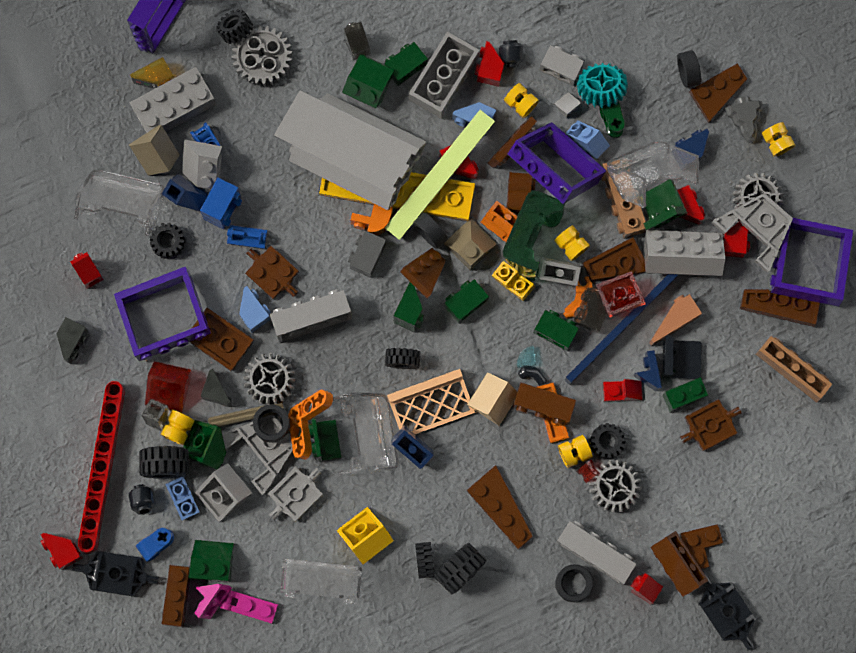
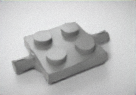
M295 466L268 493L277 506L269 516L275 521L283 512L296 522L323 495L314 483L322 473L315 468L307 476Z

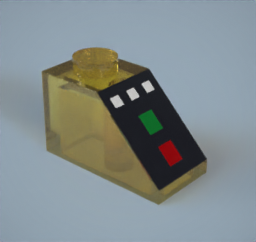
M163 57L130 74L134 84L152 89L174 79Z

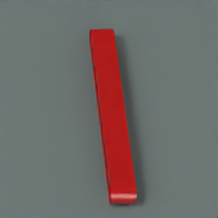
M117 381L109 382L105 388L78 538L79 549L87 554L94 553L99 545L124 404L125 389ZM113 387H120V392L117 395H111ZM115 405L117 407L116 412L108 414V408ZM108 424L113 425L111 433L104 432V428ZM108 443L110 449L105 453L101 452V446ZM101 462L106 463V469L103 472L97 470V466ZM101 481L103 488L100 491H95L94 484ZM99 501V508L94 511L91 510V503ZM90 520H95L96 527L88 530L87 523ZM87 539H91L93 542L90 549L84 548V542Z

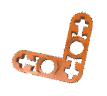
M319 390L290 409L288 417L290 419V435L295 457L304 460L310 457L312 446L308 421L332 405L333 395L331 392ZM302 429L301 435L298 437L299 431Z

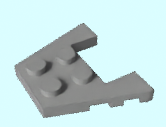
M763 193L742 206L714 219L712 224L723 234L737 221L746 227L767 246L754 262L768 273L793 218Z
M273 414L260 420V427L266 434L274 435L282 429V425ZM253 422L222 433L226 450L243 438L267 468L251 481L263 496L293 452L290 435L287 434L278 442L269 443L263 441L256 435Z

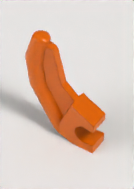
M588 276L584 277L585 286H581L579 281L577 286H575V300L565 308V312H563L565 318L575 317L583 312L593 298V286Z

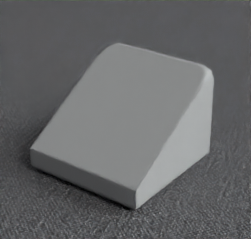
M568 92L554 105L567 118L581 106V102Z

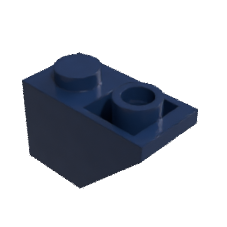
M699 129L692 133V137L687 140L682 138L675 143L673 153L683 170L700 162L709 134L708 129L703 131Z
M180 174L171 178L162 192V195L174 204L200 211L208 196L207 193Z

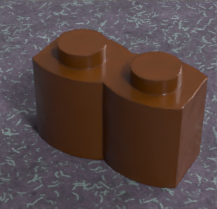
M509 172L506 208L511 212L529 214L530 209H533L534 198L531 197V190H535V179H532L529 173Z

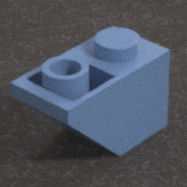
M478 102L455 110L452 120L457 125L464 127L470 123L479 110L483 111L493 120L496 116V110Z
M580 121L574 123L565 133L588 155L596 159L610 146L600 130Z
M246 286L243 290L239 315L251 333H253L270 321L269 314L271 312L265 304L261 305L257 299L260 297L254 289L250 290Z

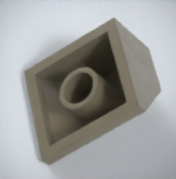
M470 218L444 245L471 271L497 246V243Z

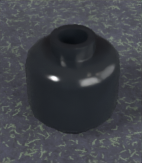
M518 40L503 41V44L499 46V57L504 64H507V68L518 67V63L524 60L523 46L521 43H518Z
M144 484L134 486V489L128 494L131 510L139 515L150 513L156 505L153 489Z

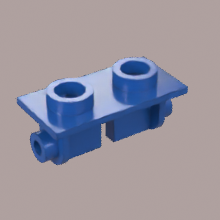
M230 225L227 230V244L265 249L267 230Z

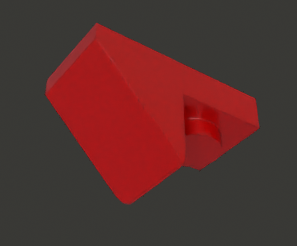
M624 379L623 381L603 382L604 402L642 400L641 381Z

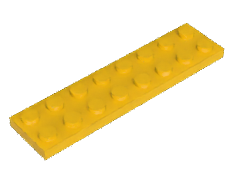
M411 172L409 180L400 188L396 203L392 207L400 209L427 175ZM322 178L319 195L374 205V203ZM449 179L422 213L468 221L475 183Z

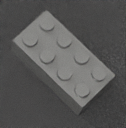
M447 32L409 92V101L442 118L479 58L480 50Z
M196 67L129 102L146 133L160 124L165 132L216 105L213 95Z
M646 230L644 242L646 273L722 276L725 264L722 233Z
M332 290L328 292L329 295L314 296L308 302L303 303L299 301L293 303L290 308L284 309V307L273 310L270 317L279 343L351 320V310L344 290Z

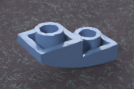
M184 476L165 484L181 520L200 512Z

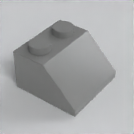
M185 140L182 173L195 186L212 189L217 178H220L222 146Z
M227 463L214 471L198 488L195 494L218 522H221L243 504L252 492Z

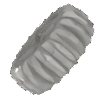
M754 173L753 177L748 174L745 177L746 180L740 179V184L735 186L737 191H734L732 195L736 198L732 202L737 203L734 208L742 206L744 203L754 199L756 195L759 196L763 193L780 207L784 204V201L781 200L784 194L778 193L782 187H776L775 185L778 181L775 180L772 183L770 181L771 176L765 179L764 173L760 177H758L757 173ZM753 185L752 194L744 196V190ZM761 186L765 187L769 192L763 191Z
M272 353L269 354V359H266L265 354H262L263 360L259 361L258 357H255V365L249 362L252 370L245 369V372L250 374V376L243 377L245 381H249L244 384L245 388H250L247 391L248 395L254 393L252 396L253 400L260 397L259 404H262L264 399H266L267 405H270V400L277 404V398L279 397L282 402L285 401L282 395L285 394L289 397L291 394L287 389L294 390V386L289 383L296 382L295 378H290L295 375V372L288 371L292 368V365L288 364L285 366L287 363L286 358L279 362L280 355L273 359ZM275 365L281 369L269 371L266 369L265 366ZM260 369L262 378L254 385L255 374ZM264 372H266L268 376L270 375V377L274 376L272 378L274 386L272 385V383H266L267 379ZM285 373V383L279 389L277 380ZM269 387L275 393L265 394L260 392L259 389Z
M611 460L607 462L608 467L601 463L602 471L599 468H595L594 471L598 476L592 474L590 477L595 482H589V486L595 487L589 490V493H596L592 500L594 501L599 498L600 501L597 503V506L599 507L604 503L603 510L605 511L611 506L612 513L615 512L616 507L619 512H622V505L628 510L630 508L628 502L632 505L636 503L632 497H640L635 491H641L642 487L636 486V484L641 482V479H634L638 472L631 474L630 471L633 470V466H630L627 470L625 468L627 462H623L622 466H619V460L615 461V466H613ZM609 471H618L614 479H605L602 476ZM623 474L630 482V489L622 483ZM618 479L617 486L620 488V490L616 489L612 493L613 486L610 485V483L612 482L613 484ZM600 483L608 489L607 498L601 493ZM617 493L628 495L623 501H612Z

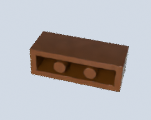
M520 383L513 407L519 413L527 414V412L535 414V418L541 420L548 418L553 420L554 424L564 426V424L568 425L576 400Z
M676 531L650 547L682 597L708 581Z
M169 565L162 625L184 628L190 585V567Z

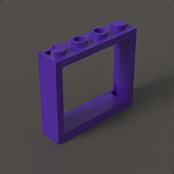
M139 0L127 19L137 48L154 54L186 0Z
M552 122L516 140L508 152V155L562 204L597 185L606 173V170ZM544 141L581 174L585 180L571 187L529 148Z
M793 218L779 248L777 257L772 264V268L775 271L774 275L770 277L771 293L839 307L844 298L853 230ZM790 228L841 239L833 293L782 282Z
M186 267L114 294L134 356L139 361L150 360L154 355L159 353L166 354L172 348L177 346L184 347L190 341L195 339L202 340V337L211 334L191 274ZM185 282L199 326L139 348L125 304Z

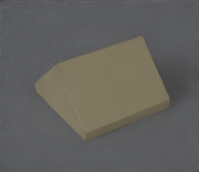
M161 124L129 144L147 175L169 172L180 156Z

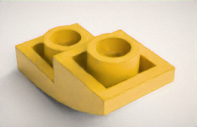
M504 261L492 274L495 280L522 301L535 288L532 282L524 278L516 269Z

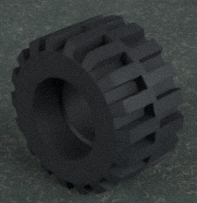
M156 446L139 451L140 476L164 479L178 478L189 474V454L186 448Z
M467 543L439 569L435 578L451 595L455 594L485 565L486 559L470 543Z

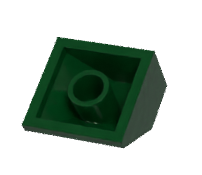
M195 420L183 448L188 449L190 460L217 470L223 464L227 453L221 428Z

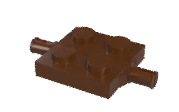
M272 246L261 255H258L252 248L249 249L250 252L246 254L254 262L245 274L273 300L279 293L285 290L292 297L296 295L291 290L298 294L299 291L291 283L299 271Z
M718 399L684 417L690 432L680 436V439H684L682 441L683 444L694 439L698 442L703 452L737 434L732 418L742 414L741 410L738 411L739 407H736L728 412Z

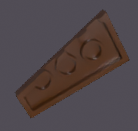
M744 289L740 310L814 327L820 303L771 293L769 289Z
M496 465L467 489L468 494L517 549L533 537Z

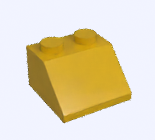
M368 507L336 530L362 564L372 559V557L394 541Z

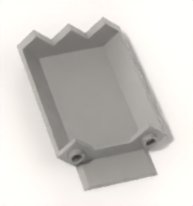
M301 90L274 136L292 144L289 153H291L290 162L386 210H389L396 203L400 188L409 180L413 165L422 157L426 141L329 93L317 99Z

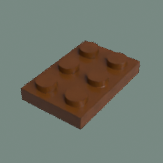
M531 116L523 122L488 161V164L492 168L496 165L500 167L510 158L508 152L515 141L533 132L536 129L534 125L537 121Z
M206 308L204 314L211 334L202 337V340L195 339L189 343L232 372L254 340L212 310ZM198 320L192 328L199 326Z

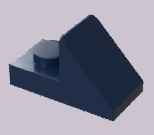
M655 350L647 351L645 357H643V366L648 371L637 372L633 376L654 391H659L662 386Z

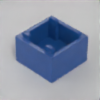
M217 178L200 209L203 219L223 230L226 226L229 227L232 213L236 206L239 207L242 203L239 188Z

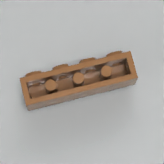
M625 158L603 163L602 167L606 170V173L601 180L606 183V196L608 199L611 198L613 204L611 211L613 216H617L619 234H623L625 239L645 233L646 229L643 223L646 221Z
M770 336L755 354L815 402H818L832 386V383L829 382L825 375L815 371L811 364L801 360L797 353L787 349L775 337Z

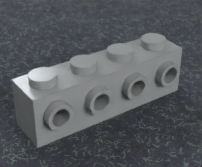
M569 521L556 543L623 585L636 566V563L633 562L634 558L626 553L620 554L616 551L617 547L609 542L607 544L601 542V537L594 532L587 533L583 530L584 526L580 523Z

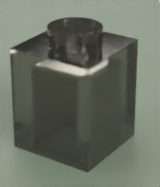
M150 399L141 415L146 425L162 431L169 422L167 419L171 412L167 405Z

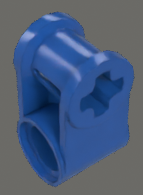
M206 122L203 124V127L195 132H190L196 142L220 146Z
M159 528L150 536L141 540L136 545V548L146 562H149L173 543L174 534L171 530ZM162 533L168 534L166 536L167 541L160 540L162 539Z

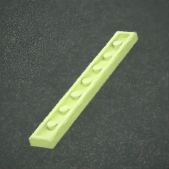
M478 111L385 227L387 231L399 240L413 225V222L421 215L495 123L492 118L483 111Z

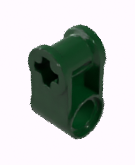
M619 101L617 105L612 103L610 108L607 105L601 108L599 105L600 114L608 135L612 138L620 137L623 133L625 121Z

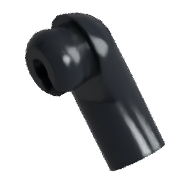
M525 365L518 371L521 379L533 377L539 386L547 381L536 367Z

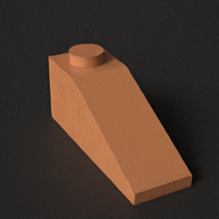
M690 294L686 297L681 295L674 300L673 306L649 343L651 346L701 316L702 312Z

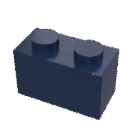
M405 425L391 439V444L419 469H422L434 456L433 450Z

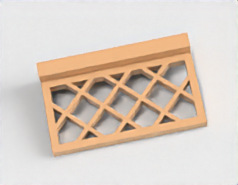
M457 369L388 394L387 398L399 430L402 428L405 419L416 423L412 432L417 434L475 413L471 407H469V411L463 413L455 410L460 399L467 402V404L470 401L461 370ZM460 382L462 390L459 396L449 392L453 383ZM440 389L445 392L441 403L431 398L434 390ZM447 394L458 398L453 408L443 404ZM417 396L427 398L423 409L413 405ZM412 399L411 403L406 402V400ZM429 400L439 404L435 415L425 411ZM403 402L409 405L405 416L397 413L395 404ZM411 406L421 411L417 421L407 417ZM442 406L452 410L447 419L437 416ZM423 413L434 417L430 425L425 426L419 423Z

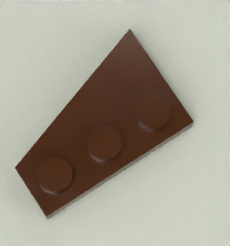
M737 63L689 91L708 123L746 82L747 77Z
M634 237L582 263L590 280L646 272L645 259Z
M432 247L404 266L400 273L428 299L446 260Z

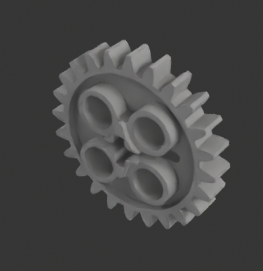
M259 26L258 31H255L253 28L251 30L252 33L246 35V39L242 38L241 42L235 44L237 48H233L232 52L236 55L231 56L232 60L236 61L233 63V66L238 68L236 70L237 74L242 73L241 77L243 80L248 77L249 84L255 80L256 86H258L260 81H262L263 86H266V81L273 85L274 78L280 81L279 75L286 76L284 69L290 70L288 64L292 63V59L289 57L293 56L292 51L288 50L291 49V45L286 44L288 42L287 37L282 39V32L276 35V28L270 32L268 26H266L265 30H262L261 26ZM252 43L260 44L257 48L250 47ZM271 46L278 47L274 52L268 50ZM250 60L256 62L253 66L247 65V62ZM268 63L274 64L272 69L265 68Z

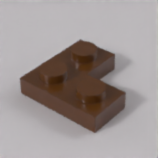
M718 524L679 534L701 569L709 567L705 548L723 543Z

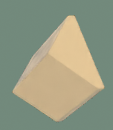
M487 373L467 405L500 426L513 405L518 391L509 382Z

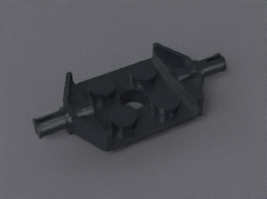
M97 551L88 564L74 563L73 566L79 568L72 569L73 572H82L86 575L89 588L93 591L135 597L144 584L158 585L159 583L154 581L159 580V576L146 574L140 557ZM113 568L120 570V576L117 579L110 577V571Z
M705 573L708 581L704 583L706 590L698 605L701 606L722 638V641L740 640L747 648V651L750 650L754 645L749 639L748 633L756 618L732 582L715 584L711 582L707 573ZM725 606H730L733 609L731 617H726L723 614Z

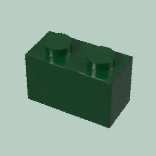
M413 42L404 45L398 54L389 56L385 60L384 65L395 69L392 79L399 86L424 68L428 63V58L417 44Z
M475 279L471 282L469 280L460 286L461 290L456 294L453 292L445 298L444 307L458 323H461L489 299L487 293Z
M545 310L533 333L567 351L578 332L577 324L569 319L563 320L553 310Z
M700 377L665 391L662 396L669 412H673L705 399L708 393Z

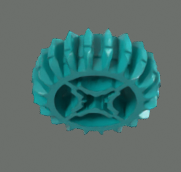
M603 62L601 65L595 63L594 67L588 66L587 70H583L582 74L579 75L577 82L578 94L581 96L582 101H586L587 105L593 104L594 108L597 105H600L601 108L607 105L610 108L612 103L617 105V102L622 101L623 96H626L628 88L626 74L617 65L612 67L611 63L608 65H604Z

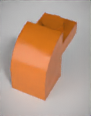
M374 204L371 217L352 213L351 225L360 230L368 228L367 232L378 236L386 231L385 227L391 221L393 207L386 210Z

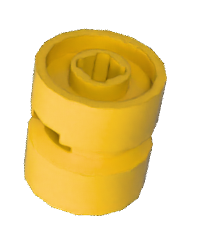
M518 83L506 95L504 102L511 108L515 107V112L522 118H525L537 106L539 99L532 93L528 94V90L521 83Z
M784 122L777 123L762 132L766 143H770L769 149L773 157L780 156L796 146L792 137L787 136L788 130Z
M573 225L564 230L554 240L560 249H565V255L570 261L578 258L590 247L584 237H579L580 233Z
M172 410L167 419L169 424L164 426L160 435L175 443L184 445L188 436L186 431L191 430L195 420Z
M584 435L573 438L572 443L567 441L558 445L560 456L567 468L577 465L579 460L584 462L593 458ZM572 449H574L576 455L574 456L571 452Z

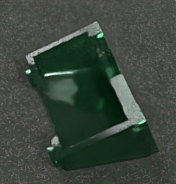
M531 191L527 194L503 249L505 260L524 278L535 282L538 275L539 262H536L534 259V250L532 248L542 225L548 228L558 226L565 210V204H562L557 198L540 191Z

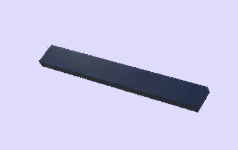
M668 274L566 376L565 381L570 385L678 275Z

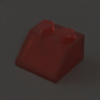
M632 271L596 284L598 297L609 318L645 305L644 298Z
M154 361L148 373L145 405L182 413L190 386L191 369Z

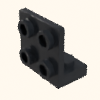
M666 336L663 340L662 378L692 380L700 378L702 343L700 341L674 340V337Z

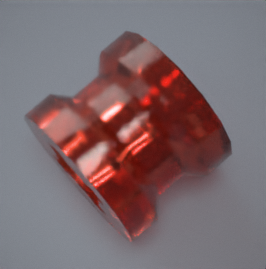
M592 460L576 471L579 475L583 476L585 483H588L594 476L599 474Z

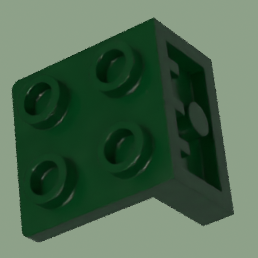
M672 179L640 195L649 216V221L643 223L646 230H656L687 214Z
M315 418L311 419L312 424L308 425L311 439L314 438L315 443L311 444L314 458L317 457L319 462L341 459L336 420L316 422Z

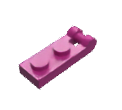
M230 590L219 608L273 624L278 604ZM233 598L238 599L236 606L231 605Z

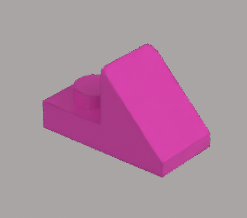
M223 584L196 587L205 598L199 603L197 610L194 612L198 618L211 619L232 587Z

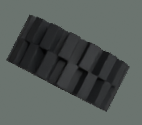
M236 9L235 12L234 10L230 11V14L226 13V17H221V21H218V26H216L218 33L228 44H236L237 41L241 42L242 38L246 39V35H250V30H253L252 21L245 11Z
M161 223L160 227L158 225L155 227V231L152 230V236L149 238L150 246L157 256L163 259H171V257L176 258L177 254L182 253L181 250L185 248V238L177 225ZM166 234H170L175 238L173 246L165 248L160 244L161 238Z
M407 348L386 349L385 366L396 369H417L420 367V351Z
M606 423L599 425L590 437L592 452L596 453L597 457H602L603 459L617 457L625 447L626 438H624V432L621 431L620 427H616L615 424ZM605 434H610L615 439V445L610 449L604 448L600 443L601 437Z
M431 542L415 543L419 579L434 577Z

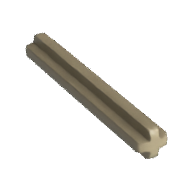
M282 402L274 404L284 409ZM263 406L208 418V423L220 427L252 420L258 409ZM269 412V413L264 414L263 417H266V416H269V415H272V414L275 415V414H277V413Z

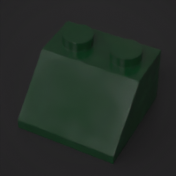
M360 54L347 78L342 93L373 108H377L382 103L395 69Z
M409 282L393 315V322L415 332L416 328H421L424 315L422 314L423 308L415 286Z
M195 540L191 555L189 578L194 580L230 582L234 543Z

